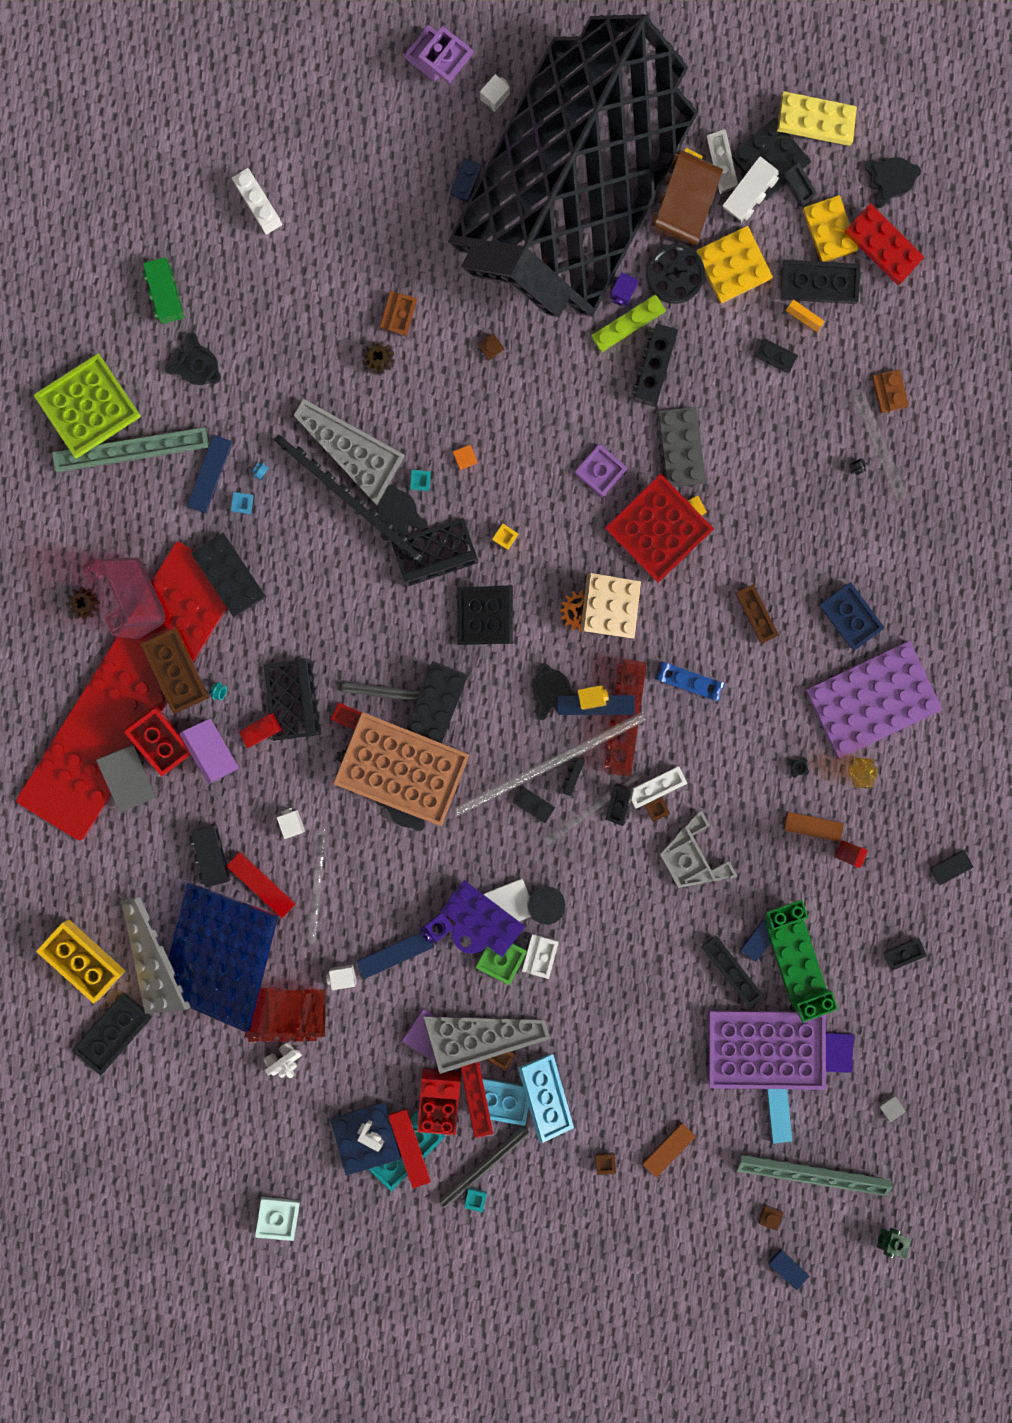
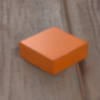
M471 445L453 451L460 470L478 463Z

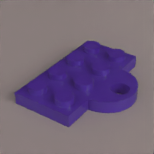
M463 880L441 910L456 922L452 931V938L457 948L465 953H478L488 946L503 957L525 928L524 924L465 880ZM463 936H468L471 939L470 946L464 947L461 945L460 940Z

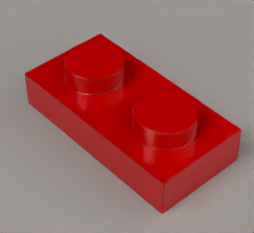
M271 713L238 732L245 746L251 748L282 731L274 714Z

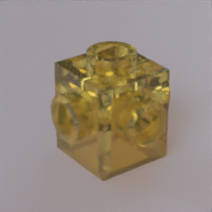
M854 758L852 765H849L848 775L852 779L853 787L873 788L878 775V768L875 767L873 759Z

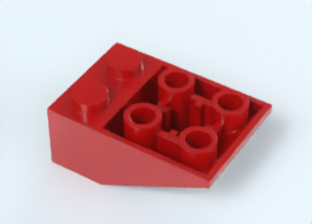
M423 1068L417 1132L456 1135L461 1071H447L439 1074L437 1069Z

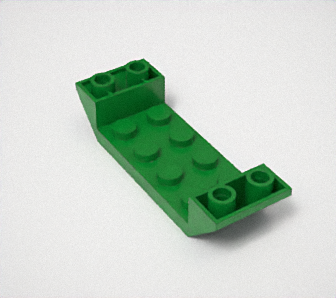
M800 899L767 911L766 929L789 1001L800 1020L804 1023L838 1010L833 992L826 989L804 919L808 918L803 900Z

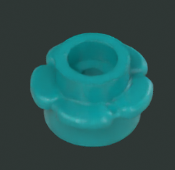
M221 682L213 684L210 689L213 700H223L227 693V687Z

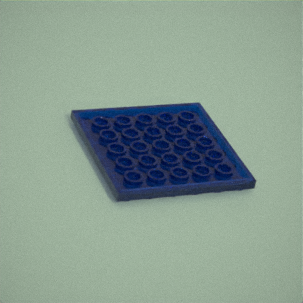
M187 883L168 958L175 972L174 980L177 986L180 985L183 990L181 995L184 1002L188 1001L191 1009L243 1032L250 1031L279 915L199 885Z

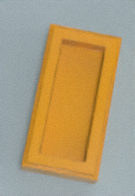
M795 300L785 310L816 332L824 323L823 319Z

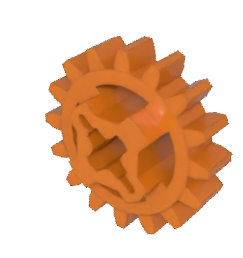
M582 590L579 591V595H576L573 591L571 598L567 595L565 597L567 603L561 602L564 609L559 610V612L564 613L561 620L566 619L565 626L572 625V631L577 627L578 632H581V624L579 622L582 619V614L576 619L578 612L575 609H579L584 603L585 595H583ZM575 599H582L578 604L571 603ZM568 610L572 612L573 620L569 618Z

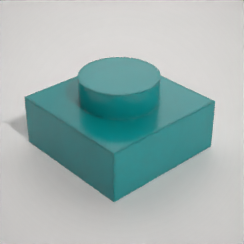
M412 470L410 490L430 492L431 471Z
M469 1187L464 1208L483 1213L487 1191Z

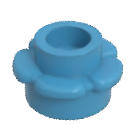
M265 462L262 464L257 463L252 470L254 473L253 478L257 477L261 480L269 468L265 465Z

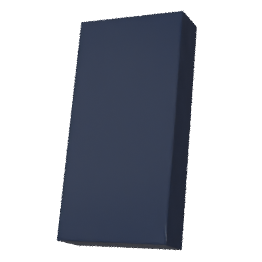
M762 920L740 948L743 953L755 962L771 943L766 929V921Z
M781 1248L768 1261V1264L796 1290L810 1277Z

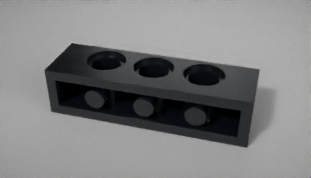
M656 323L654 329L650 328L647 340H650L649 347L644 348L642 355L645 362L643 366H639L637 377H640L639 383L634 384L631 394L635 396L634 402L656 407L678 329ZM661 343L664 349L659 351L654 347V344ZM649 362H657L659 368L652 369L649 366ZM651 380L653 387H646L644 381Z

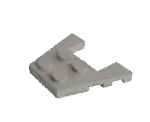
M701 810L659 853L678 888L737 877L729 861L710 869L693 835L710 826Z

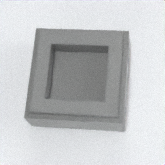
M894 1094L878 1105L890 1123L906 1112Z

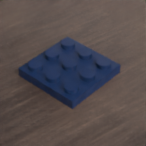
M386 1102L330 1118L346 1176L401 1160V1153L388 1117L389 1111ZM369 1120L372 1121L368 1132L379 1134L384 1141L378 1152L358 1141L360 1135L357 1133L362 1123L366 1124Z

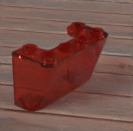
M257 988L244 1038H248V1042H275V1038H278V1042H290V1038H293V1042H304V1038H306V1041H317V1037H325L326 990Z

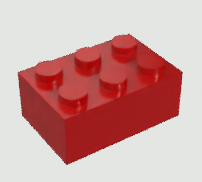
M156 704L124 729V733L161 777L191 755L179 731Z

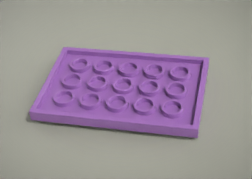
M910 641L806 689L838 759L942 710Z
M709 1010V1088L826 1090V1014L803 1023L796 1011Z

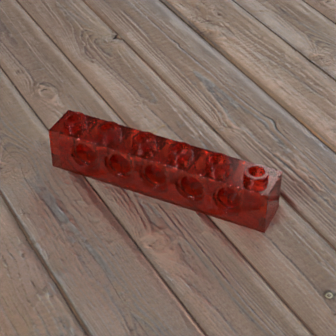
M623 659L622 663L618 664L617 674H620V680L615 684V693H618V695L626 693L635 695V715H629L630 719L627 723L620 721V715H615L614 720L610 721L609 731H612V738L608 739L607 750H610L609 758H605L604 769H607L608 774L631 777L647 662ZM628 674L633 675L635 678L633 685H628L625 682V677ZM621 731L627 734V739L624 742H619L617 739V735ZM618 750H622L625 755L621 761H617L614 757Z

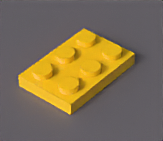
M840 195L803 208L802 211L821 262H828L858 251V246L844 233L850 226Z

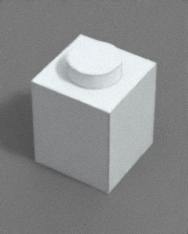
M495 74L480 91V100L495 112L510 95L508 82Z
M292 808L281 811V816L277 817L284 839L305 832L298 810L292 811Z
M353 964L330 968L329 974L326 975L327 983L331 985L332 990L355 987L356 985Z

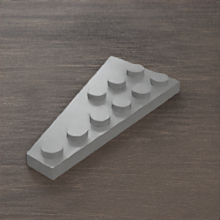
M303 399L294 417L377 506L405 455Z
M141 898L121 901L145 1014L191 1008L188 1001L184 1002L181 995L183 990L180 985L177 986L174 980L175 972L163 946L159 947L156 937L158 935L155 930L151 929L148 923L149 916Z
M423 1017L439 1074L550 1039L545 1020Z

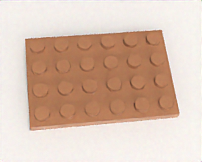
M362 712L334 785L442 827L469 754Z

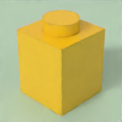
M601 685L578 690L580 705L583 710L605 706L606 701L609 700L607 689H603Z

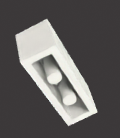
M760 156L724 203L723 209L741 223L744 219L747 221L754 212L752 208L755 204H760L765 198L766 194L764 192L769 186L772 188L778 181V170Z
M249 168L232 177L235 186L264 233L267 235L280 227L282 223Z

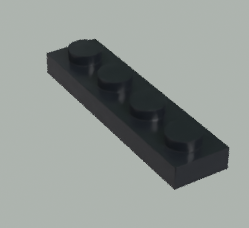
M716 935L701 946L749 1008L764 997Z

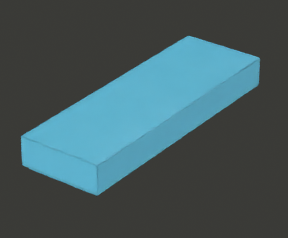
M767 1089L773 1144L792 1142L787 1089Z

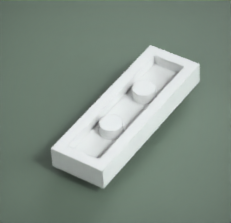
M726 129L707 135L713 165L723 169L718 183L720 194L736 189L738 181Z
M677 766L632 788L634 792L631 801L635 809L686 785L687 782L680 767Z

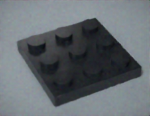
M775 117L732 153L733 161L745 175L760 156L778 170V181L772 188L769 186L764 192L766 194V201L786 185L781 175L783 171L797 161L803 169L811 163V160L788 133L777 131L778 121Z
M513 586L457 587V645L513 644Z

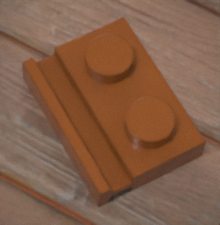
M390 290L380 329L407 337L418 299Z
M900 369L872 376L880 414L909 407Z

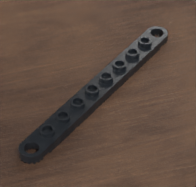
M279 434L274 438V441L416 563L419 564L423 560V557L407 544L409 540L404 535L394 533L392 531L394 527L386 520L384 522L378 519L380 515L372 508L367 510L363 506L365 502L357 495L353 498L349 494L350 490L343 483L339 486L334 481L336 478L329 471L324 473L319 469L321 465L315 459L310 461L305 457L307 453L301 447L295 448Z

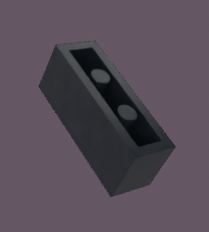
M217 824L191 831L190 842L192 846H195L196 854H194L195 862L200 866L201 870L199 873L200 882L204 883L206 888L230 881L231 878L228 867H226L227 862Z

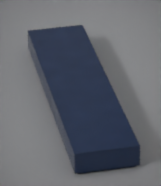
M213 435L187 507L207 514L232 447V441Z
M608 695L609 700L606 701L605 706L585 710L581 709L579 696H558V715H635V695Z
M421 931L358 960L357 964L363 978L366 979L434 948V945L423 938Z

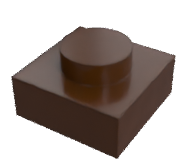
M494 333L478 344V347L488 361L504 351V347Z
M662 796L645 804L652 822L670 814Z
M614 1152L595 1154L597 1175L616 1174Z
M764 1204L758 1223L777 1231L783 1211Z

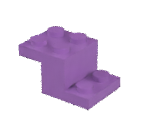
M428 25L404 56L407 61L434 82L441 77L450 84L473 55V50L442 26L437 32Z

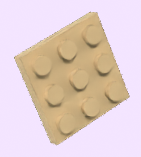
M587 573L580 631L634 638L641 581Z

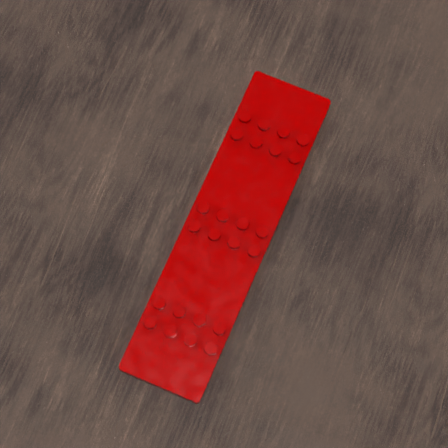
M176 542L16 800L24 808L78 841L86 837L111 796L96 759L134 744L124 733L125 727L155 704L162 712L168 704L142 649L141 643L174 628H178L194 662L227 609L191 553L194 550L180 542Z

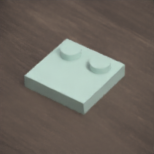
M261 1197L255 1237L294 1241L299 1200Z

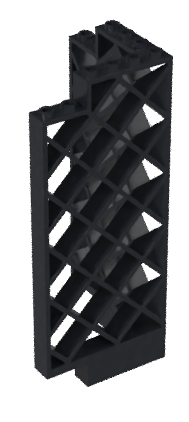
M645 14L590 16L580 36L553 37L448 240L459 252L467 253L461 267L470 275L476 278L511 284L546 315L560 317L566 304H569L580 315L594 316L672 164L675 152L678 153L698 114V111L693 107V103L678 88L688 66L683 61L682 56L673 49L672 44L663 37L662 32L654 26L649 16ZM645 38L654 47V52L646 53ZM655 59L656 89L648 91L647 61ZM617 63V65H616L613 69H611L609 72H607V73H606L605 75H603L601 78H598L599 76H601L603 73H605L607 70H609L612 66H614V65ZM630 65L632 95L623 97L621 68ZM588 86V88H586L584 91H582L579 95H577L575 98L571 100L573 96H575L578 92H580L582 89ZM657 97L659 125L651 127L649 99ZM633 103L634 132L626 134L624 105ZM674 106L680 111L677 120H675ZM559 107H561L558 111H556L554 114H552L550 117H548V118L544 121V118H546L548 115H550V114H551L552 112H554L556 109H558ZM594 107V110L592 112H590L588 115H586L584 118H582L580 121L576 123L577 119H579L581 116H583L585 113H587ZM608 110L610 138L600 141L598 113ZM531 128H533V130H531V131H530L529 133H527L524 137H522L527 131H529ZM564 129L566 130L564 133H562L560 136H558L556 139H554L551 143H549V141H550L552 138H554L556 135H558V134H559L560 132H562ZM659 134L660 154L656 162H653L651 136ZM635 140L637 167L628 170L626 142ZM610 147L612 175L603 177L601 149ZM538 150V152L535 155H533L527 161L522 163L524 159H526L528 156H530L532 153ZM571 152L570 156L554 167V163ZM585 154L587 182L577 184L575 157ZM511 170V173L501 179L504 174ZM543 173V176H541L539 179H537L527 187V183H529L539 174ZM637 177L639 195L634 204H631L629 179ZM613 184L615 210L606 212L604 186ZM588 191L590 217L581 220L578 194ZM515 193L516 196L502 206L500 205V203ZM546 196L548 197V199L545 202L536 207L534 210L531 209L532 206L541 201L543 198H545ZM563 198L565 225L555 228L552 202ZM489 213V216H487L486 218H484L482 221L479 222V220H480L481 217H483L485 214ZM520 216L519 221L505 230L506 225ZM616 219L617 237L613 245L609 247L607 222ZM591 227L593 252L584 255L581 230ZM566 235L568 260L558 263L556 237ZM491 236H493V240H492V241H488V240H487V239H489ZM524 240L525 244L523 246L517 245ZM540 243L542 260L528 249L529 246ZM594 262L595 280L591 288L586 289L584 265ZM569 270L571 287L558 276L559 273Z

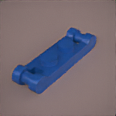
M660 661V669L658 674L655 675V680L719 702L721 697L719 694L721 689L724 688L725 683ZM667 670L672 671L670 678L665 677ZM709 685L714 686L712 693L707 691Z

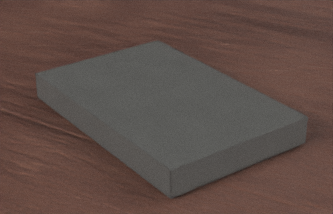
M134 744L96 759L119 813L156 798Z

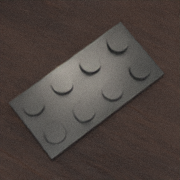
M697 407L659 411L658 418L666 479L673 487L705 484L706 477Z

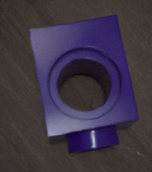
M621 272L610 295V298L613 299L612 302L619 306H627L639 280Z
M440 913L420 929L423 938L432 944L440 940L454 927L444 913ZM433 925H436L438 927V934H435L433 932Z

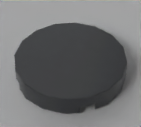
M539 887L529 896L527 908L529 915L534 921L550 925L556 923L563 916L566 905L561 892L554 887Z

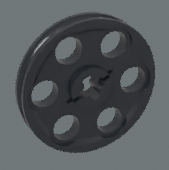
M671 244L659 249L651 258L647 269V282L653 294L657 295L660 300L671 304H680L692 299L701 289L705 278L704 264L698 253L692 248L681 244ZM674 251L677 254V258L669 260L666 253ZM686 257H693L695 264L693 266L686 265ZM660 264L663 267V271L656 273L653 271L652 266ZM674 270H676L677 273H681L679 274L678 278H676L675 275H671ZM696 275L699 278V283L696 285L691 284L689 277ZM659 282H663L667 285V290L660 292L656 285ZM682 288L685 291V296L682 298L677 297L675 290Z

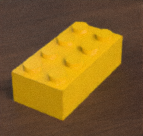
M71 920L63 922L36 951L93 1004L100 1000L126 971Z

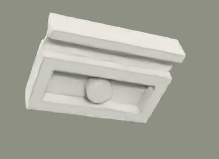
M532 934L522 972L549 979L559 941Z

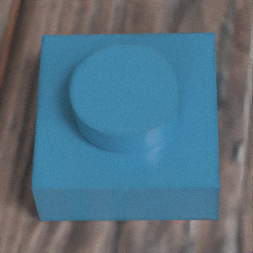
M233 492L231 512L251 515L254 496Z

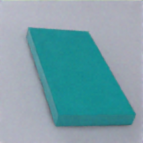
M417 1109L410 1116L423 1158H425L445 1138V1135L417 1132L419 1109ZM402 1158L395 1162L368 1169L391 1192L408 1175Z

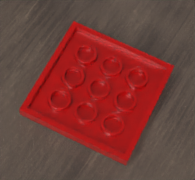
M662 474L654 479L605 528L658 583L714 530Z

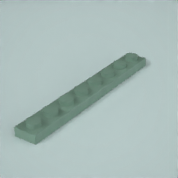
M204 427L100 444L77 459L70 450L52 452L55 471L59 473L209 448L207 431Z
M741 1155L737 1162V1172L887 1196L892 1189V1180H887L883 1177H869L864 1174L833 1171L823 1167H810L806 1164L797 1165L791 1164L788 1161L779 1162L769 1158H755L751 1155Z

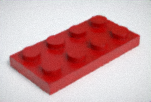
M871 203L844 231L897 285H900L924 258Z

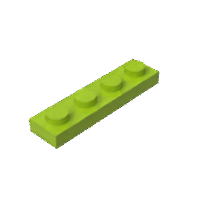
M654 295L591 335V338L602 353L664 314L666 309L657 295Z

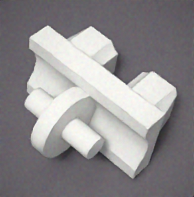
M285 1043L279 1048L283 1055L281 1059L278 1060L275 1054H271L264 1059L267 1066L265 1070L267 1075L272 1074L274 1076L278 1073L281 1078L285 1075L289 1078L294 1076L293 1069L297 1067L294 1061L302 1055L300 1051L294 1050L289 1043Z

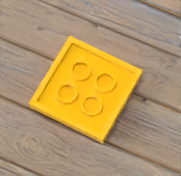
M748 226L696 250V253H698L703 261L705 273L720 304L773 278Z

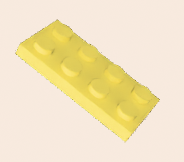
M783 91L780 100L777 131L850 146L853 143L857 106Z

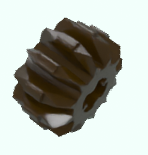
M373 341V347L371 348L367 345L366 350L368 352H362V356L365 357L362 362L364 365H367L366 369L368 371L373 369V374L376 375L378 370H380L381 374H385L383 368L390 371L391 367L389 364H394L395 362L391 358L394 356V352L389 351L390 345L384 347L383 341H380L379 346ZM375 356H381L382 360H375Z
M80 587L79 591L76 589L72 590L74 596H67L68 599H71V602L66 603V606L71 607L68 612L74 613V618L77 619L81 617L82 620H87L88 616L93 618L94 614L92 611H99L95 607V605L100 604V601L95 600L98 594H92V589L88 588L85 590L84 587ZM81 600L86 603L85 607L80 604Z

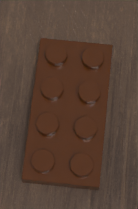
M174 628L141 643L142 649L173 714H177L210 698L178 628Z

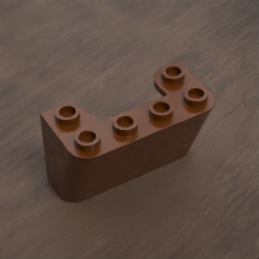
M680 150V153L675 152L670 169H673V173H668L665 184H668L666 192L662 191L658 203L662 205L660 211H655L651 226L654 227V233L696 247L723 169Z

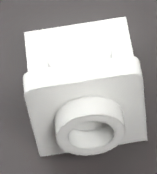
M369 1120L366 1124L362 1123L357 1133L360 1135L358 1141L378 1152L384 1141L379 1134L368 1132L372 1121Z

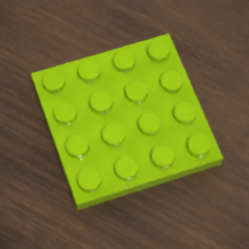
M99 353L34 394V397L76 459L141 417Z

